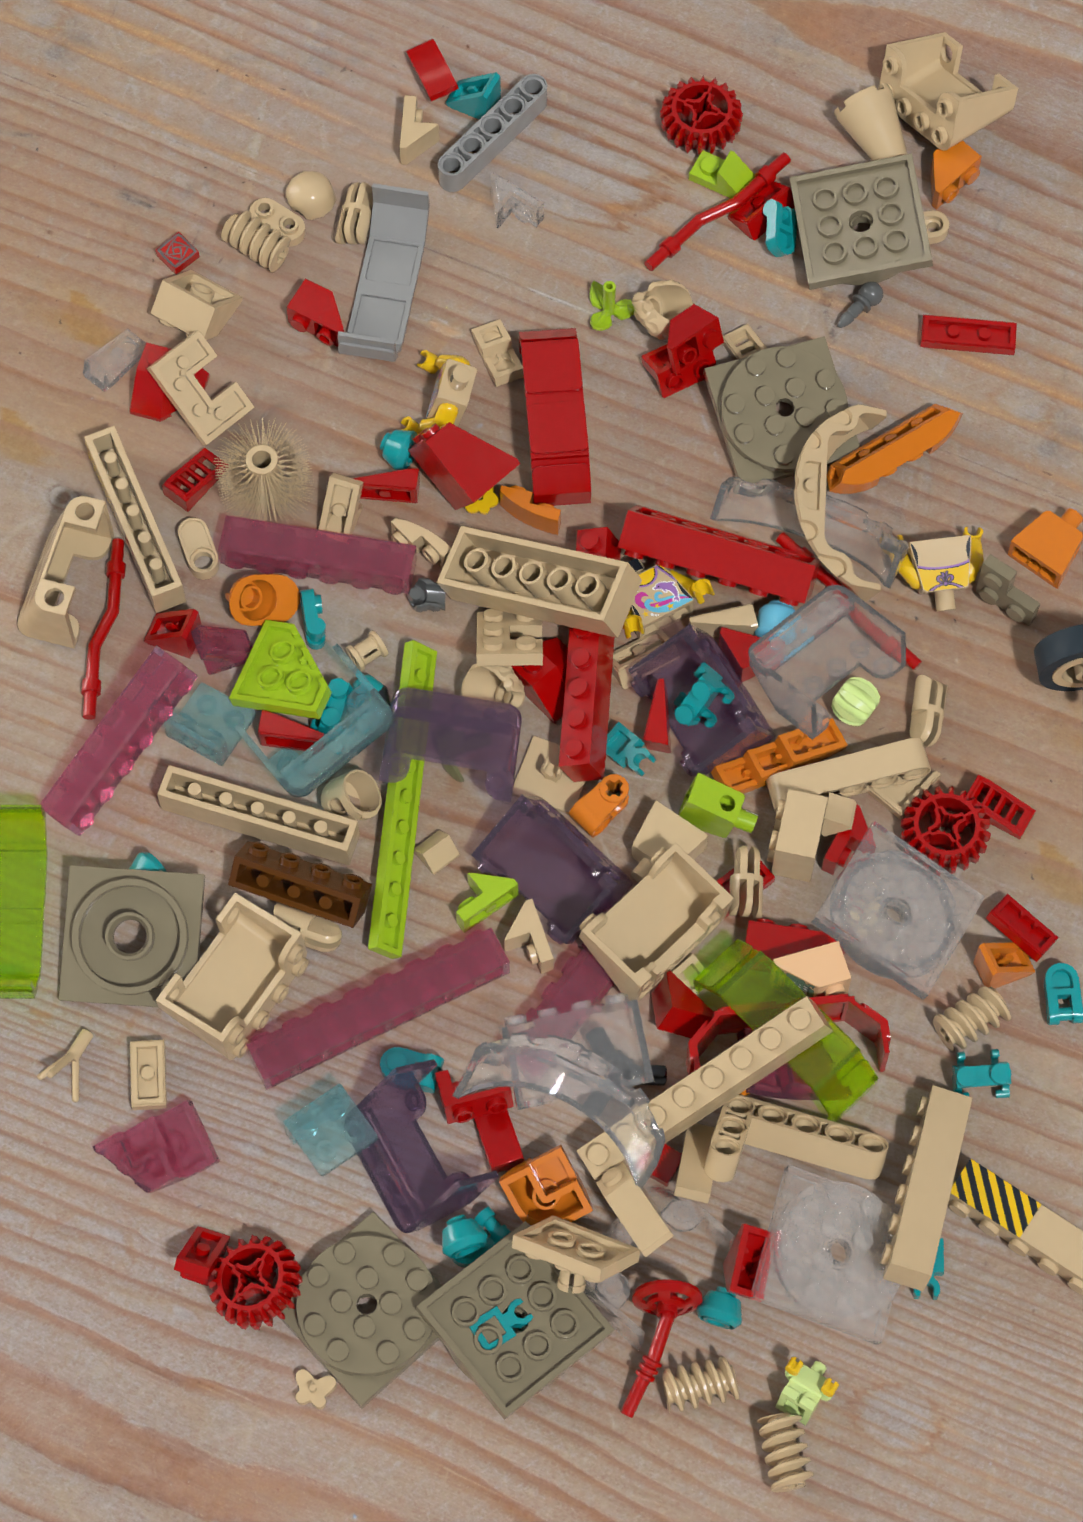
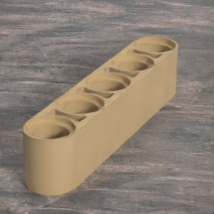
M909 738L782 771L767 778L766 784L774 811L777 813L779 799L786 800L788 789L828 797L829 792L847 798L870 792L872 789L866 783L870 782L873 789H881L893 786L895 783L922 778L931 772V767L922 739Z

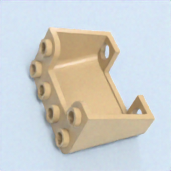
M946 32L887 44L878 90L884 89L882 83L888 84L892 90L898 116L943 151L948 150L1013 110L1018 87L1001 74L995 75L991 91L982 92L958 73L963 45ZM947 45L951 48L952 51L951 61L948 59L946 55Z
M86 496L72 499L50 531L18 617L17 626L23 635L75 649L80 634V626L78 620L68 614V610L76 588L66 585L64 582L74 556L87 560H99L106 556L110 550L114 533L106 501ZM62 593L64 600L61 604L57 605L59 596Z
M234 893L215 919L220 932L183 981L182 977L175 973L156 999V1003L161 1010L230 1061L236 1057L241 1058L247 1052L250 1046V1038L256 1030L261 1031L270 1018L269 1012L276 1003L280 1004L283 1002L289 992L290 983L295 976L300 977L309 964V960L306 959L307 950L301 932L237 893Z

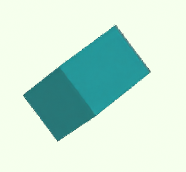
M495 72L459 80L457 82L459 89L451 92L445 104L454 110L480 120L501 99L500 75Z

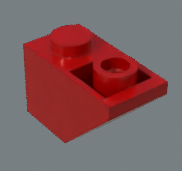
M305 278L286 307L288 323L299 332H308L316 336L326 345L338 347V331L344 332L333 292Z
M693 304L670 320L667 350L673 373L679 374L724 343L719 317Z

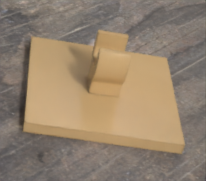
M533 736L510 795L569 814L573 805L579 800L586 781L573 782L560 769L559 744Z

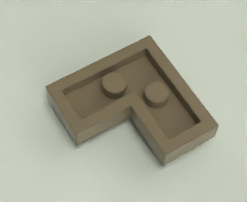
M990 554L982 565L976 592L986 603L995 604L1005 610L1007 615L1014 621L1023 622L1030 626L1037 617L1040 603L1013 586L1017 575L1016 570Z

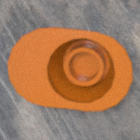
M255 574L241 577L234 582L229 593H225V598L229 601L230 613L234 620L241 625L247 626L263 625L265 620L286 622L293 617L300 603V593L295 582L287 576L279 574Z

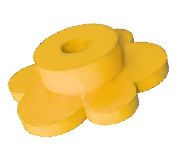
M494 487L480 497L482 500H477L473 504L465 506L466 511L471 514H475L478 511L483 515L488 514L490 508L496 507L499 503L498 495L493 493Z

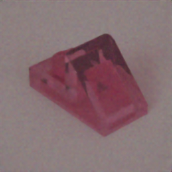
M199 625L191 631L197 652L201 660H203L209 675L245 664L252 650L246 630Z

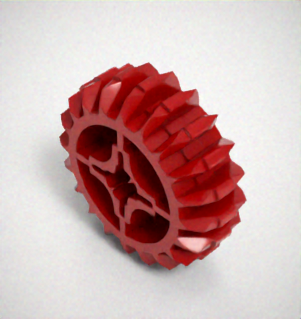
M704 75L700 81L696 82L690 77L688 84L679 81L677 89L670 88L668 96L664 97L662 101V109L660 110L661 127L663 131H666L668 141L675 140L676 148L685 145L687 154L692 149H697L699 155L706 149L713 154L715 147L724 150L726 142L733 143L735 134L740 132L743 119L741 102L736 99L735 90L728 91L727 83L720 86L717 85L716 77L711 82H707Z
M938 786L935 788L934 795L926 789L922 793V799L915 796L911 802L912 807L908 806L905 808L904 815L906 818H903L900 827L904 829L901 832V840L907 841L905 845L906 853L915 852L913 855L914 863L922 859L925 860V870H928L931 864L937 866L936 872L938 875L942 873L944 867H948L949 872L953 874L956 872L957 865L965 871L969 867V861L976 864L980 858L979 853L983 854L986 852L987 845L985 842L989 841L991 833L987 831L990 827V819L983 818L986 813L985 807L975 808L973 805L977 803V797L968 801L965 799L967 795L966 790L962 791L959 796L954 794L953 786L949 787L947 793H943L941 787ZM946 810L952 811L957 814H950L946 812ZM929 814L932 826L927 828V832L921 834L919 822L924 816ZM969 826L972 839L962 847L959 834L963 833L964 828ZM940 827H945L944 832L940 831ZM949 828L951 833H945L946 829ZM933 846H941V847H943L945 850H941V849L935 848V847H933Z
M252 1235L249 1244L244 1239H238V1248L236 1249L226 1246L229 1254L225 1258L218 1257V1262L221 1265L219 1268H214L211 1273L216 1279L208 1282L209 1288L213 1291L210 1299L216 1305V1311L221 1316H225V1320L231 1325L237 1323L241 1329L245 1330L249 1325L254 1330H260L262 1322L267 1326L273 1327V1318L275 1316L285 1319V1314L282 1311L286 1307L295 1309L291 1298L301 1295L300 1290L295 1287L303 1282L301 1275L298 1273L301 1270V1266L295 1260V1254L290 1249H286V1246L281 1241L277 1240L274 1242L271 1237L266 1235L262 1240ZM278 1267V1281L274 1288L273 1280L276 1276L275 1270ZM236 1278H238V1285L234 1291L236 1295L233 1297L234 1283ZM249 1278V1279H251V1280L254 1281V1282H255V1281L261 1282V1283L264 1285V1287H262L261 1285H259V1284H257V1283H256V1284L250 1283L247 1279Z

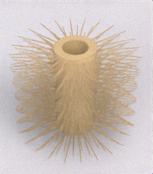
M262 417V445L259 429L258 445L251 422L254 442L252 438L249 441L246 439L247 443L242 439L240 443L244 447L237 441L235 442L239 446L231 442L234 445L231 448L235 451L231 453L220 451L229 455L227 457L230 458H220V460L224 461L213 462L229 464L224 465L229 467L223 468L226 470L216 469L220 471L215 472L223 473L215 476L226 477L216 478L221 479L218 481H222L218 484H223L227 488L224 489L223 487L218 490H223L221 492H225L223 494H227L226 496L230 495V493L233 496L223 500L229 499L228 501H230L231 499V502L234 504L239 500L240 502L237 504L241 507L239 512L243 505H246L247 513L252 507L248 518L253 511L254 513L256 511V515L258 512L257 521L258 518L260 520L262 508L267 533V505L270 522L269 504H271L278 528L275 508L277 512L280 509L283 511L282 507L287 511L289 509L287 504L289 503L297 507L295 504L298 502L295 499L298 498V501L302 499L299 498L302 497L299 492H303L300 490L311 491L305 489H312L301 485L314 482H306L310 481V479H308V476L302 475L312 472L307 471L312 468L303 467L304 469H302V466H300L303 465L302 461H304L305 465L310 464L305 463L310 460H305L301 456L303 454L294 455L305 450H301L302 448L298 449V451L296 449L289 450L290 446H294L292 444L295 442L294 440L290 444L286 441V445L283 447V442L288 438V433L284 440L281 437L276 444L280 433L272 441V428L271 431L269 429L270 434L267 440Z

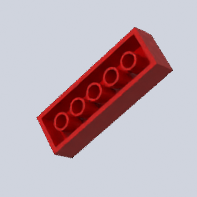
M636 505L628 510L618 548L625 549L624 554L626 556L643 560L644 556L655 558V564L674 569V566L687 568V574L699 578H705L706 575L718 577L717 582L719 584L736 588L737 584L748 586V592L762 597H767L768 593L781 596L780 602L792 606H798L799 603L805 604L811 597L821 565V561L818 558L641 505Z

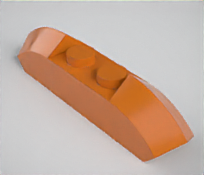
M933 404L830 465L827 473L829 492L853 494L866 491L877 486L880 477L892 475L897 471V467L907 461H915L922 457L924 451H927L929 454L933 453L952 435L963 413Z

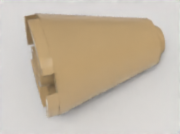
M882 83L884 89L877 90L876 86L873 85L857 92L844 101L846 107L841 112L838 107L834 112L839 123L872 161L907 154L892 90L886 83Z

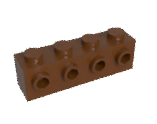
M249 841L235 855L228 882L229 886L354 928L364 915L372 883L363 881L357 875L342 874L332 870L328 865L322 863L313 864L300 859L296 854L289 852L281 853L269 849L264 843Z

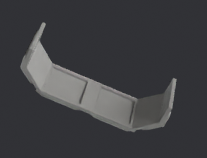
M373 183V208L369 240L348 331H338V352L395 362L404 343L423 258L430 199L426 191Z

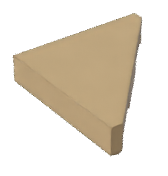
M934 771L922 778L895 783L893 786L881 789H873L869 782L866 784L872 790L867 793L901 820L905 816V808L908 806L912 807V799L915 796L922 798L923 791L926 789L929 791L940 779L941 774L938 771Z

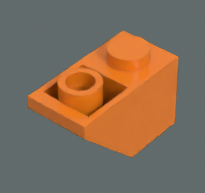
M964 141L959 142L948 150L943 151L938 148L933 153L931 197L932 207L936 210L943 203L946 202L948 204L953 201L959 193V189L965 184H972L980 174L979 167L982 156Z

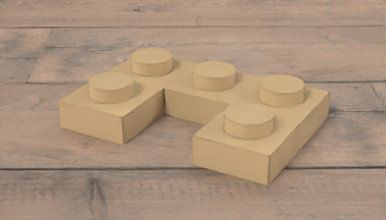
M197 330L154 362L147 370L201 444L207 445L255 407L237 382H232L212 399L208 396L194 374L216 358L217 354L201 332Z
M495 609L477 612V666L543 665V640L534 638L542 637V620Z

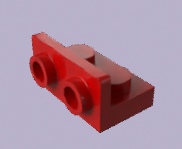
M667 344L641 356L643 367L657 381L659 393L663 398L705 380L704 368L716 365L712 350L676 375L672 371Z

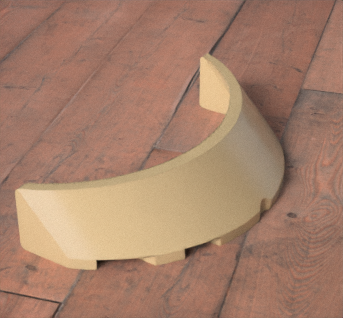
M858 404L848 407L844 411L825 420L808 438L796 466L794 499L801 528L817 557L848 591L861 601L866 602L881 591V584L858 578L854 574L849 557L831 548L825 539L828 460L848 439L861 432L873 429L887 417L886 410Z

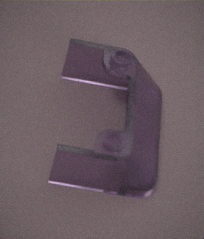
M434 1059L394 1068L349 1112L345 1119V1131L396 1227L403 1233L421 1230L469 1205L499 1178L497 1171L470 1177L465 1172L458 1171L447 1177L417 1120L426 1110V1096L419 1082L437 1066Z

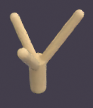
M82 1029L66 1055L39 1073L37 1078L39 1080L45 1077L53 1078L71 1062L72 1101L78 1102L79 1058L92 1040L93 1034L88 1030Z

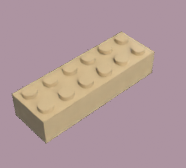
M461 526L436 583L455 601L618 638L642 579L628 562Z

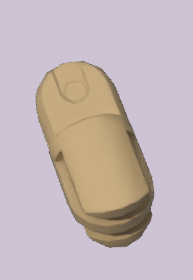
M356 182L349 187L335 235L336 243H360L365 245L373 205L372 187L368 183L362 182L360 184Z
M919 675L915 683L910 738H921L924 747H931L937 742L941 734L948 686L928 676Z
M741 846L736 851L734 874L730 876V895L734 898L729 909V915L735 916L739 908V915L741 917H749L752 910L754 918H762L763 877L760 875V852L756 847L751 846L749 853L747 846Z
M277 903L274 905L273 916L301 932L306 947L321 952H331L339 947L342 931L334 922L284 904Z

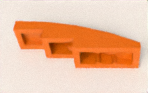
M831 718L778 735L772 743L747 750L743 757L715 766L711 774L716 781L744 794L767 785V778L773 774L820 762L845 749L848 744L834 719Z

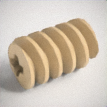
M248 210L244 211L241 215L233 214L226 221L222 229L221 239L226 243L230 242L232 247L240 249L241 253L249 255L250 259L259 262L264 268H269L270 272L274 273L286 259L291 238L285 236L279 241L281 232L276 229L270 234L271 225L265 223L260 227L261 219L255 217L251 220L252 213Z
M983 986L979 988L978 995L975 993L969 994L966 998L967 1002L960 1000L956 1003L955 1008L948 1007L944 1015L937 1014L934 1016V1028L950 1051H954L953 1044L955 1043L961 1049H965L967 1045L964 1037L966 1036L972 1042L978 1041L975 1031L977 1029L983 1035H988V1022L993 1027L999 1028V1015L1006 1021L1011 1020L1006 1002L995 988Z
M723 1356L719 1357L717 1368L708 1359L704 1362L703 1371L696 1362L691 1364L690 1374L687 1373L682 1365L677 1367L676 1377H674L669 1368L663 1370L662 1384L669 1413L671 1412L672 1403H675L680 1412H683L686 1400H689L693 1408L697 1409L700 1397L704 1398L708 1406H712L714 1394H717L722 1403H726L728 1391H731L735 1400H739L738 1384L733 1365H729Z
M780 1413L757 1420V1423L764 1425L759 1430L760 1437L767 1439L763 1442L762 1449L763 1451L770 1452L765 1457V1463L774 1467L768 1471V1477L771 1480L777 1481L771 1486L772 1492H789L806 1486L805 1480L814 1476L813 1471L802 1469V1466L811 1462V1458L799 1455V1452L808 1448V1444L796 1441V1438L805 1434V1430L793 1427V1424L802 1420L801 1415Z

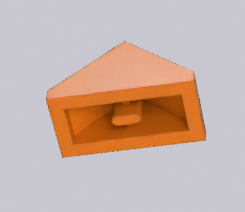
M1014 942L983 943L978 947L973 962L984 986L988 988L992 986L996 989L1035 973L1028 955Z

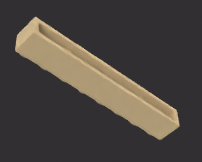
M806 996L576 1151L596 1181L602 1179L603 1174L607 1170L619 1166L622 1162L630 1168L833 1032V1029L816 1003Z

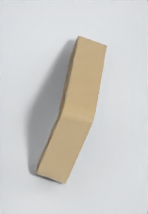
M737 1095L722 1107L711 1139L704 1172L714 1181H731L735 1177L746 1144L871 1180L881 1175L889 1145L885 1138L872 1132L744 1095Z

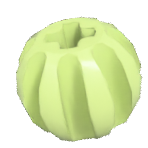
M852 677L847 679L832 700L831 707L834 714L842 722L852 726H860L867 721L880 703V695L871 682L863 678Z

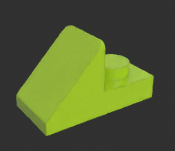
M703 150L689 172L690 181L728 198H733L755 178V174L732 150H730L725 160Z
M478 873L467 874L468 885L478 897L471 896L458 906L456 911L457 924L464 933L519 896L518 883L515 879Z

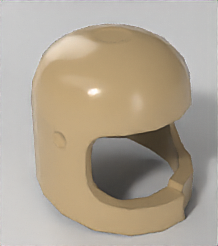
M355 769L330 780L322 790V808L324 811L341 816L348 813L349 816L343 817L364 821L377 815L381 808L382 798L378 785L373 777L363 770ZM348 795L360 800V810L350 802Z

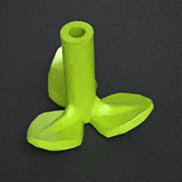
M596 281L592 282L589 291L591 304L603 310L592 315L590 325L593 329L603 331L612 326V315L620 320L628 319L634 315L631 299H622L615 304L616 285L614 282L607 281L604 285Z

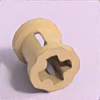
M374 630L368 633L369 637L358 644L345 647L350 660L360 672L364 671L365 666L380 656L386 657L388 655L385 644Z

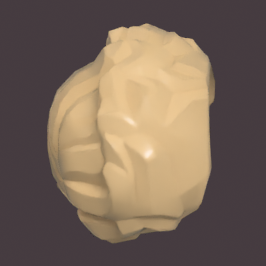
M674 280L652 282L647 291L637 292L631 300L636 319L648 330L651 336L660 340L668 339L670 320L694 304L688 289Z
M474 664L466 674L460 691L463 704L472 718L488 723L503 721L509 712L522 706L525 700L524 685L515 675L511 666H477V664Z

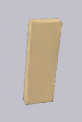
M695 1123L686 1129L674 1196L703 1203L709 1202L713 1180L705 1174L704 1167L715 1127Z

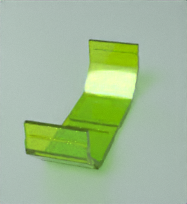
M0 805V999H35L41 977L48 864L46 813L42 805Z
M739 939L731 944L693 981L695 985L694 991L697 994L706 989L721 997L754 1031L806 997L802 990L761 950L757 951L751 945ZM820 1009L833 1032L792 1058L787 1064L812 1088L828 1113L827 1120L837 1122L877 1084L879 1078L853 1040Z

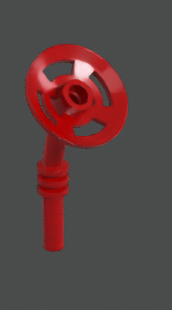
M663 1279L646 1282L633 1291L632 1302L634 1306L642 1312L657 1316L660 1320L648 1355H643L642 1359L644 1362H640L638 1365L641 1369H637L635 1372L637 1378L620 1411L622 1414L633 1418L649 1383L655 1381L656 1378L653 1375H657L659 1372L657 1368L662 1366L660 1360L674 1319L680 1315L695 1311L698 1305L702 1303V1292L696 1286L684 1281ZM653 1293H657V1294H654V1295L650 1296L646 1301L643 1300L646 1296H648V1295H650V1294H653ZM676 1293L684 1294L689 1298L683 1300Z

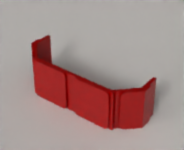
M576 328L519 332V353L522 354L531 454L533 504L546 503L552 506L591 503L589 443L580 350Z
M848 994L810 997L816 1003L828 1023L845 1021L875 1043L879 1072H884L890 1053L889 1045L891 1041L888 1020L864 1003L860 1005L855 1001L854 996H849ZM794 999L790 1003L783 1004L764 1002L727 1006L714 1011L712 1020L709 1023L706 1020L688 1042L686 1057L688 1075L700 1068L699 1057L717 1035L755 1031L801 999Z

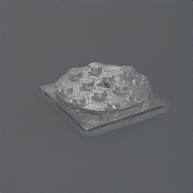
M874 821L869 826L842 872L835 879L829 894L811 923L836 941H839L845 953L858 965L875 975L893 979L924 1000L930 994L985 897ZM887 909L895 910L900 917V922L893 920L888 915Z
M792 1165L786 1166L782 1175L750 1299L875 1345L881 1344L893 1298L901 1284L883 1279L886 1265L880 1264L886 1243L891 1245L893 1235L887 1233L893 1213L898 1214L900 1206L878 1198L872 1192L858 1185L833 1181ZM834 1243H840L845 1249L846 1258L843 1262L837 1261L832 1256L831 1247Z

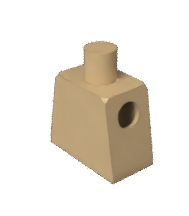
M655 801L632 845L631 856L639 864L632 871L631 876L639 883L648 875L653 866L649 861L662 847L668 850L675 842L695 860L707 848L708 835L658 801Z

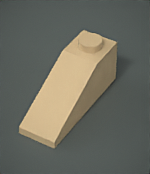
M624 1162L617 1167L607 1170L603 1174L602 1179L596 1182L604 1198L645 1257L674 1236L647 1190Z

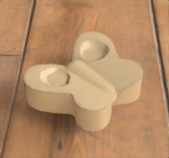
M301 1369L296 1373V1381L300 1390L296 1393L295 1398L299 1405H306L310 1402L315 1408L319 1410L324 1409L327 1403L325 1398L336 1389V1380L332 1376L314 1379L307 1370Z

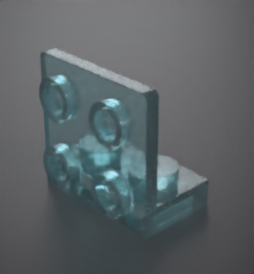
M200 683L180 714L178 715L170 710L163 719L167 737L223 766L255 719L256 713L250 708L233 706L227 695L205 683Z
M340 1083L283 1121L285 1133L293 1145L297 1143L320 1176L327 1175L378 1140L377 1133Z

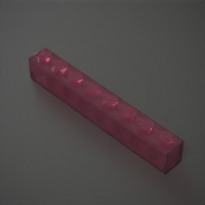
M492 928L485 931L482 929L475 930L458 944L443 945L434 952L435 955L424 960L421 958L414 959L407 963L403 970L393 975L392 973H385L376 978L373 982L374 984L364 989L360 987L351 989L339 1001L332 1004L330 1002L322 1003L313 1009V1013L301 1019L300 1017H293L284 1022L282 1028L272 1033L266 1031L254 1036L251 1039V1043L246 1046L249 1057L265 1089L268 1090L510 973V961Z

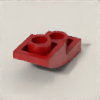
M434 39L406 51L431 102L459 89Z

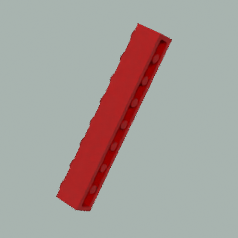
M608 527L577 530L576 551L620 560L621 548H618L619 540ZM570 627L559 767L573 782L602 780L605 774L615 637Z

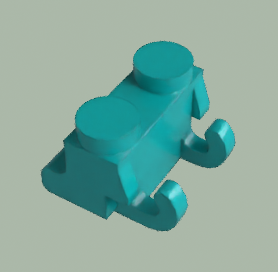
M703 662L694 673L695 677L699 679L692 686L691 691L688 695L680 692L673 702L677 706L674 713L676 720L680 724H686L688 727L697 725L701 720L700 716L707 719L704 723L706 727H714L718 720L716 715L708 709L719 693L724 695L722 702L725 704H731L735 698L734 693L721 682L723 677Z
M341 678L331 679L328 686L332 694L322 713L321 720L312 719L310 728L324 733L326 739L334 740L335 736L356 738L358 729L355 726L351 725L349 730L342 728L347 707L362 709L365 706L366 700L361 696H357V700L350 699L349 696H352L354 691L350 683Z
M999 1049L990 1050L991 1065L965 1066V1052H957V1066H952L953 1092L969 1096L968 1092L962 1093L963 1088L1000 1085L1001 1089L995 1090V1097L1010 1098L1009 1087L1012 1084L1010 1064L1008 1062L998 1063V1057H1000Z

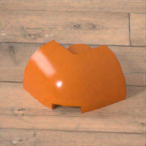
M562 1145L533 1159L530 1157L508 1170L499 1180L511 1206L523 1223L526 1221L528 1224L534 1225L551 1216L573 1222L593 1211L592 1203L578 1173L575 1172Z

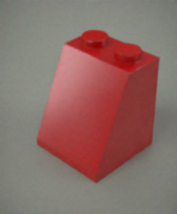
M450 422L440 427L435 423L430 428H425L412 439L415 445L408 450L454 510L476 502L521 464L512 455Z

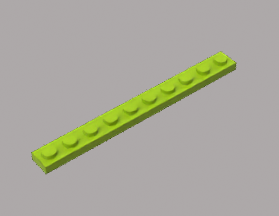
M415 640L406 642L404 645L368 950L390 959L402 957L437 651Z

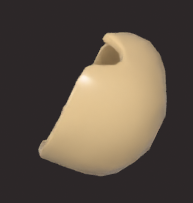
M317 171L300 172L291 179L286 189V198L291 209L294 212H300L308 220L324 217L333 209L336 201L329 179Z

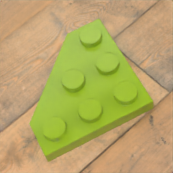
M265 620L229 699L233 706L320 719L332 692L296 626L292 623Z

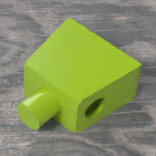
M701 773L696 775L686 791L678 812L680 817L701 831L722 838H727L733 827L752 833L758 819L757 814L742 809L745 799L743 793Z

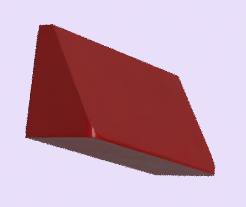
M774 181L768 187H762L739 209L732 211L727 217L750 239L757 240L766 232L767 216L763 214L765 203L770 199H774L780 202L783 207L788 206L793 209L795 205L792 190L790 187Z

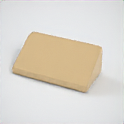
M657 629L614 651L612 673L621 687L627 689L676 664L679 661L675 643L661 629Z

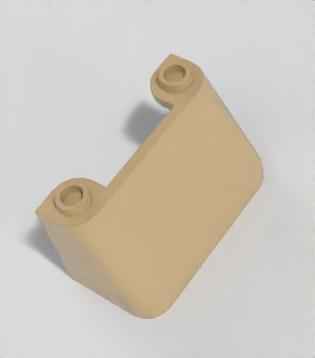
M676 842L668 850L662 847L649 861L653 866L648 875L606 914L601 913L596 916L592 913L579 926L581 929L579 938L621 993L633 1005L643 999L662 980L668 971H672L719 926L726 917L734 900Z

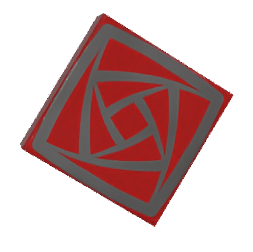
M180 232L155 249L156 256L175 275L200 257L199 251Z

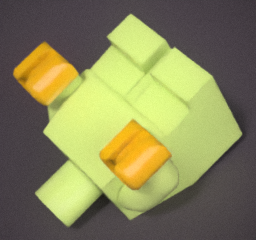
M791 1357L785 1367V1377L789 1382L781 1392L775 1408L784 1413L801 1415L802 1420L799 1422L806 1426L815 1412L819 1401H830L839 1384L836 1381L832 1383L831 1378L823 1376L827 1369L823 1363L815 1361L812 1367L809 1368L803 1365L801 1360L797 1362L796 1357Z

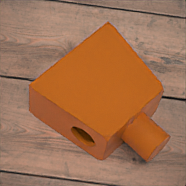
M1071 508L1067 509L1061 518L1047 510L1011 540L1007 555L1058 589L1081 547L1083 533L1077 527L1082 523L1083 517L1079 512Z

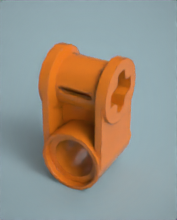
M618 774L604 777L588 794L581 797L573 805L568 815L592 838L596 837L628 805L629 784L627 780ZM608 791H611L612 793L620 791V796H617L616 794L608 796Z

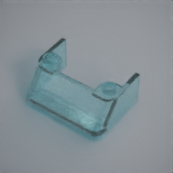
M338 644L332 647L360 685L347 698V708L350 715L305 752L299 755L293 750L284 749L268 759L240 724L234 727L286 792L293 797L300 798L309 795L385 733L393 724L394 714L389 704Z

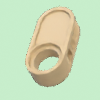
M188 518L178 528V537L186 562L194 577L202 580L210 579L217 574L220 566L218 554L209 529L203 520ZM201 556H207L213 562L210 567L200 569L195 566V561Z

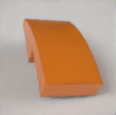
M501 485V507L516 519L531 527L558 535L561 526L560 509H556L554 506L546 503L533 504V492L527 491L523 487Z

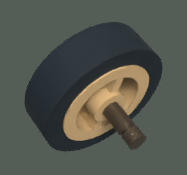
M1083 624L1054 632L1035 646L1034 656L1038 677L1044 687L1056 691L1083 690Z

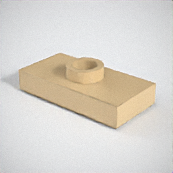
M164 1039L130 1042L132 1110L167 1108Z

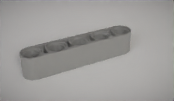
M529 74L523 77L440 157L438 161L439 184L444 190L457 192L463 189L546 108L547 82L543 76Z

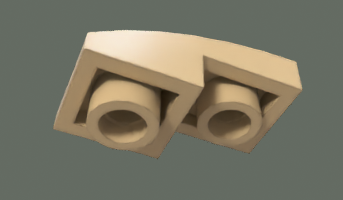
M398 518L391 521V539L401 551L406 550L412 557L422 551L425 558L431 564L437 563L443 568L451 550V547L445 541L429 530L412 522Z

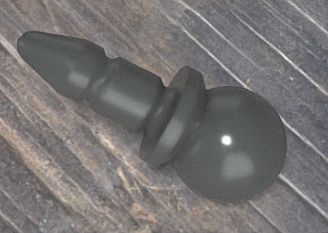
M876 282L864 283L860 287L859 293L852 297L854 303L847 309V312L842 314L837 326L843 328L851 324L854 318H857L863 311L868 313L871 310V306L879 304L883 298L882 287Z

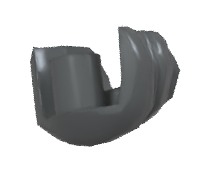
M419 578L407 595L414 611H445L446 593L429 578Z

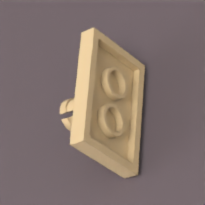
M551 1216L514 1234L512 1248L524 1252L528 1258L541 1259L554 1264V1267L560 1270L557 1281L558 1289L568 1293L569 1284L573 1285V1294L583 1292L586 1281L593 1283L603 1282L605 1279L638 1263L640 1256L639 1248L556 1216Z

